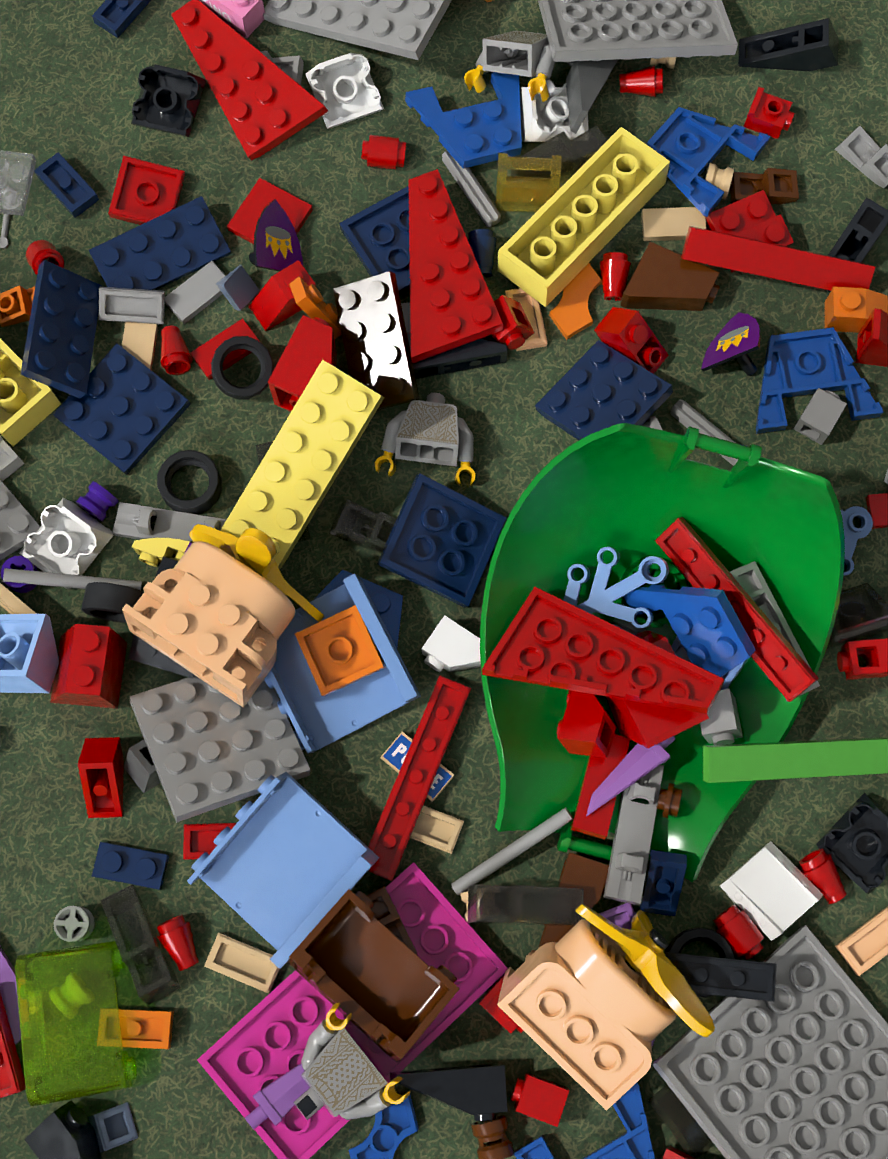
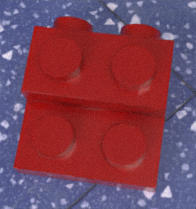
M764 190L713 211L708 217H705L711 231L790 247L794 243L782 215H775Z

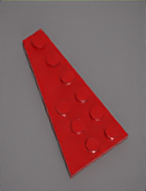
M438 169L408 180L412 363L504 330L503 322Z
M537 587L533 588L482 668V675L704 714L708 713L724 683L723 678Z

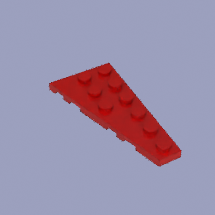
M191 0L171 14L246 155L251 161L264 155L328 112V109L199 0Z

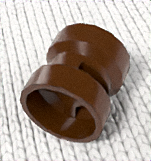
M505 1115L496 1116L495 1120L476 1121L471 1124L473 1136L478 1139L479 1148L477 1149L478 1159H505L515 1154L512 1142L507 1139L508 1122Z

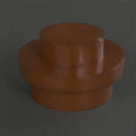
M669 783L668 789L661 788L657 809L664 810L663 818H668V815L678 816L683 789L675 788L673 783Z

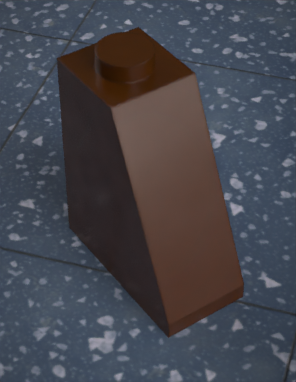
M650 241L623 293L620 306L629 309L702 311L706 302L712 304L720 289V286L715 284L720 272L700 263L684 260L681 258L682 255Z

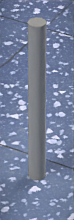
M4 568L3 582L86 589V585L91 582L119 584L140 591L142 581Z
M565 807L451 883L454 892L457 895L465 892L573 820L570 811Z

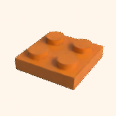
M356 605L295 633L322 696H326L386 668Z

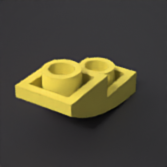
M148 538L134 541L132 548L140 555L139 560L141 562L157 567L164 556L172 558L173 554H175L174 559L180 560L189 543L194 542L173 538Z

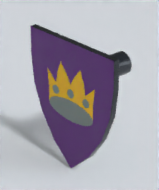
M274 199L264 208L257 221L254 233V252L249 254V260L255 267L279 272L298 260L303 265V259L295 229L286 212L277 200Z
M740 312L732 317L707 348L701 370L704 372L735 359L747 376L754 374L757 371V367L747 353L760 348L761 327L758 321L751 315Z

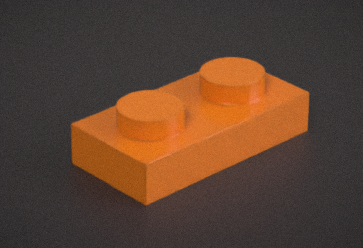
M300 276L292 281L289 285L296 304L311 319L318 317L328 322L333 328L334 339L341 335V328L336 307L332 303L326 304L317 287L313 284L308 286Z
M101 1008L96 1046L170 1049L174 1011Z

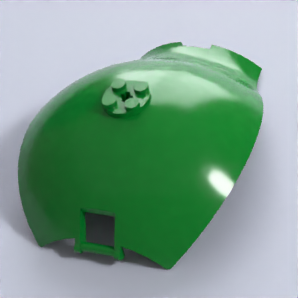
M628 423L610 426L577 441L553 458L536 475L515 504L499 536L490 563L481 613V677L487 714L500 767V802L495 828L499 832L531 831L565 807L570 811L574 819L589 756L570 754L557 738V727L559 721L564 717L569 690L482 675L484 664L533 588L537 587L564 600L569 581L567 576L568 569L574 564H584L590 570V578L581 585L577 606L587 601L598 566L597 553L603 547H613L620 555L618 564L612 567L606 589L638 572L641 561L649 556L661 557L668 564V576L659 585H664L666 589L680 590L682 587H693L655 541L678 518L684 517L729 572L754 561L756 562L809 666L817 675L834 627L840 602L845 563L843 519L838 499L829 480L813 473L760 457L762 447L759 445L751 444L748 447L701 434L699 429L690 426L685 435ZM694 448H699L739 460L731 470L690 460L687 457L694 451ZM609 550L603 554L604 562L609 564L613 561V553ZM655 563L650 566L649 572L653 577H657L661 573V568ZM578 567L574 571V578L580 581L584 577V571ZM646 583L640 587H650L652 584ZM624 596L614 601V603L629 607ZM663 610L653 611V622L645 628L646 631L665 636L672 646L677 637L675 631L672 629ZM598 612L592 614L613 624L614 617ZM645 613L637 615L636 619L638 623L645 624L648 617ZM750 657L728 687L736 698L743 734L742 738L734 739L735 742L732 744L783 742L809 692L798 696L791 702H787L783 694L767 678L753 658ZM595 695L616 726L614 734L623 736L619 733L606 696ZM700 723L674 735L675 740L665 748L666 752L670 755V759L664 764H660L664 765L660 790L661 788L668 789L669 783H673L675 788L683 789L677 817L668 815V818H663L664 810H656L650 852L655 850L687 855V867L684 878L691 882L697 879L706 855L724 823L757 781L716 783L703 781V746L714 744H709L702 736ZM630 739V743H629V747H628L627 754H628V753L635 747V745L637 744L636 742H634V741L631 740V739ZM622 792L617 795L608 830L612 833H615ZM636 798L632 800L634 802L648 805V800L643 798ZM573 820L554 832L559 833L557 851L566 853L567 850H572L610 860L612 846L572 836L571 827Z

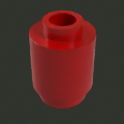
M370 135L369 141L363 140L361 159L367 160L368 167L396 170V167H404L406 142L399 141V138Z
M37 240L27 248L26 260L36 275L38 274L39 265L44 260L64 268L63 257L51 242Z
M735 904L713 920L718 927L715 931L725 938L736 958L744 956L748 960L764 948L760 943L765 938L744 909L739 910Z

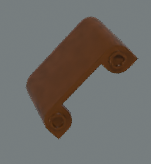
M348 889L289 956V964L332 1005L340 1003L337 1009L345 1017L351 1013L350 1021L390 1058L398 1062L406 1055L460 988L454 984L457 980L455 975L445 966L440 965L438 968L432 965L428 966L379 922L371 910L375 906L374 903L364 893L358 891L354 894Z

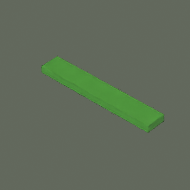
M888 737L703 746V781L708 783L888 773Z

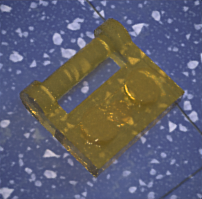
M498 153L497 210L537 212L560 188L562 155H552V158L512 157L508 156V153ZM507 169L551 171L550 178L507 176Z

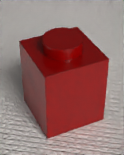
M526 1072L524 1080L517 1078L511 1100L516 1101V1112L558 1127L569 1090L567 1087Z

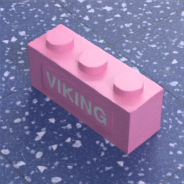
M199 0L245 38H248L264 21L263 14L265 10L263 0Z

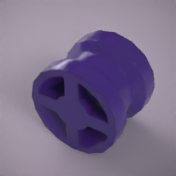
M92 481L88 486V493L85 496H80L76 503L102 522L106 518V511L109 507H114L119 501L101 485Z
M13 556L3 563L1 578L3 580L4 568L38 571V568L26 557ZM4 582L18 593H28L37 586L34 584Z

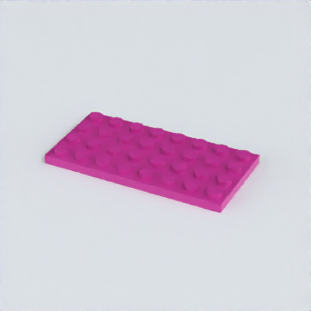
M414 862L386 887V890L417 951L418 957L428 966L432 965L435 968H438L440 965L445 966L457 978L454 984L460 989L406 1055L398 1062L390 1058L351 1021L344 1027L387 1083L391 1081L390 1072L402 1071L508 969ZM295 970L199 1057L197 1061L245 1118L259 1106L253 1098L254 1094L301 1063L309 1036L326 1019V1015L333 1005ZM336 1009L335 1015L337 1016V1018L342 1020L346 1019V1017L338 1009ZM294 1105L276 1126L268 1117L254 1130L278 1159H310L350 1120H346L340 1115L333 1117L325 1106L306 1120Z

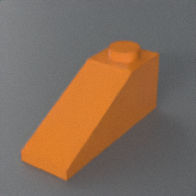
M833 287L825 300V328L834 327L836 332L859 333L875 308L882 309L888 314V295L865 288Z

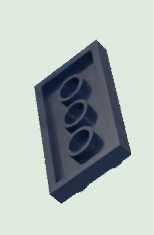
M202 196L89 249L107 287L158 290L203 268L211 261L216 262L231 254Z
M44 260L39 265L20 375L78 398H82L87 394L99 312V288L102 285L47 260Z

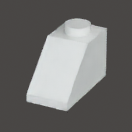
M444 615L422 647V654L426 656L424 662L438 672H441L443 668L448 672H456L481 667L480 638Z

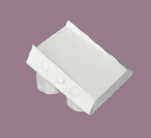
M349 53L319 63L305 74L314 97L328 109V112L322 115L327 129L384 109L379 91L375 87L369 73L370 65L367 58L362 56V54Z
M550 79L546 80L549 98L545 102H542L540 93H537L534 96V100L531 101L528 87H521L520 111L523 142H588V114L576 134L570 131L567 83L563 87H555Z
M62 498L58 505H50L44 509L41 514L42 525L37 532L27 536L20 554L43 572L82 576L113 537V533L74 502Z
M771 841L720 885L733 903L744 909L758 929L771 941L783 934L790 925L823 896L815 885Z

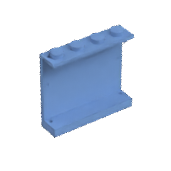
M356 574L343 579V585L310 603L325 616L322 620L356 605L386 668L326 696H322L295 636V633L318 623V621L300 607L295 610L294 618L277 640L276 662L264 679L270 689L275 688L280 698L277 702L281 714H286L290 718L295 728L294 733L299 745L307 753H314L421 697L360 576Z
M287 772L276 778L271 775L261 784L257 790L261 793L259 798L254 803L248 801L238 811L235 817L239 821L232 829L227 826L213 841L217 847L210 855L205 852L195 861L191 867L195 872L187 880L191 885L201 878L277 950L270 960L279 969L289 961V956L346 891L348 889L351 890L379 859L369 847Z

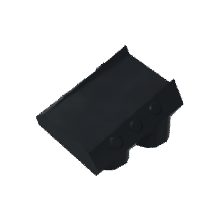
M156 64L142 69L138 78V83L142 89L139 99L133 103L131 124L189 137L206 79L187 71Z
M864 792L816 845L819 849H823L827 855L830 854L834 863L867 894L875 887H878L888 874V813Z

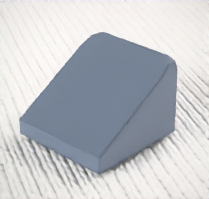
M242 265L236 267L216 283L229 303L238 311L242 310L260 291Z
M128 1102L88 1117L89 1123L95 1130L100 1152L138 1138Z

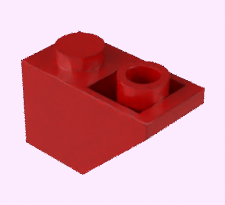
M612 307L594 329L603 343L653 374L669 356L637 310Z
M569 690L564 717L559 721L557 727L558 740L570 754L607 758L616 730L615 724L595 694Z

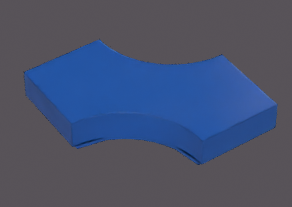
M411 1094L400 1104H391V1106L375 1114V1123L368 1137L359 1145L349 1149L351 1159H393L394 1153L402 1140L419 1130Z

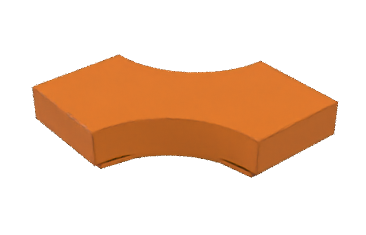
M590 263L563 289L560 302L549 312L550 318L566 340L593 324V319L588 309V301L592 292L601 285L602 280Z

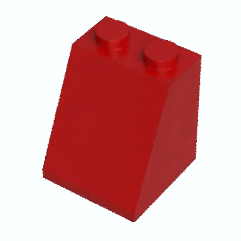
M304 315L300 319L268 380L275 405L291 412L322 359L337 368V349L333 328L325 320L318 317L311 319Z
M74 624L60 638L58 650L59 665L53 682L50 702L118 709L127 642L109 626Z
M642 631L635 634V636L675 655L665 636L651 631ZM606 697L619 733L646 748H650L709 719L708 715L704 713Z

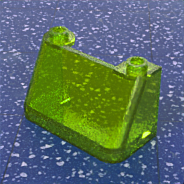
M117 941L17 956L15 965L25 1086L30 1106L44 1105L132 1087V1080L137 1077V1066L135 1058L129 1057L127 1051H123L115 977L119 976L120 969L125 968V954L122 947H117Z

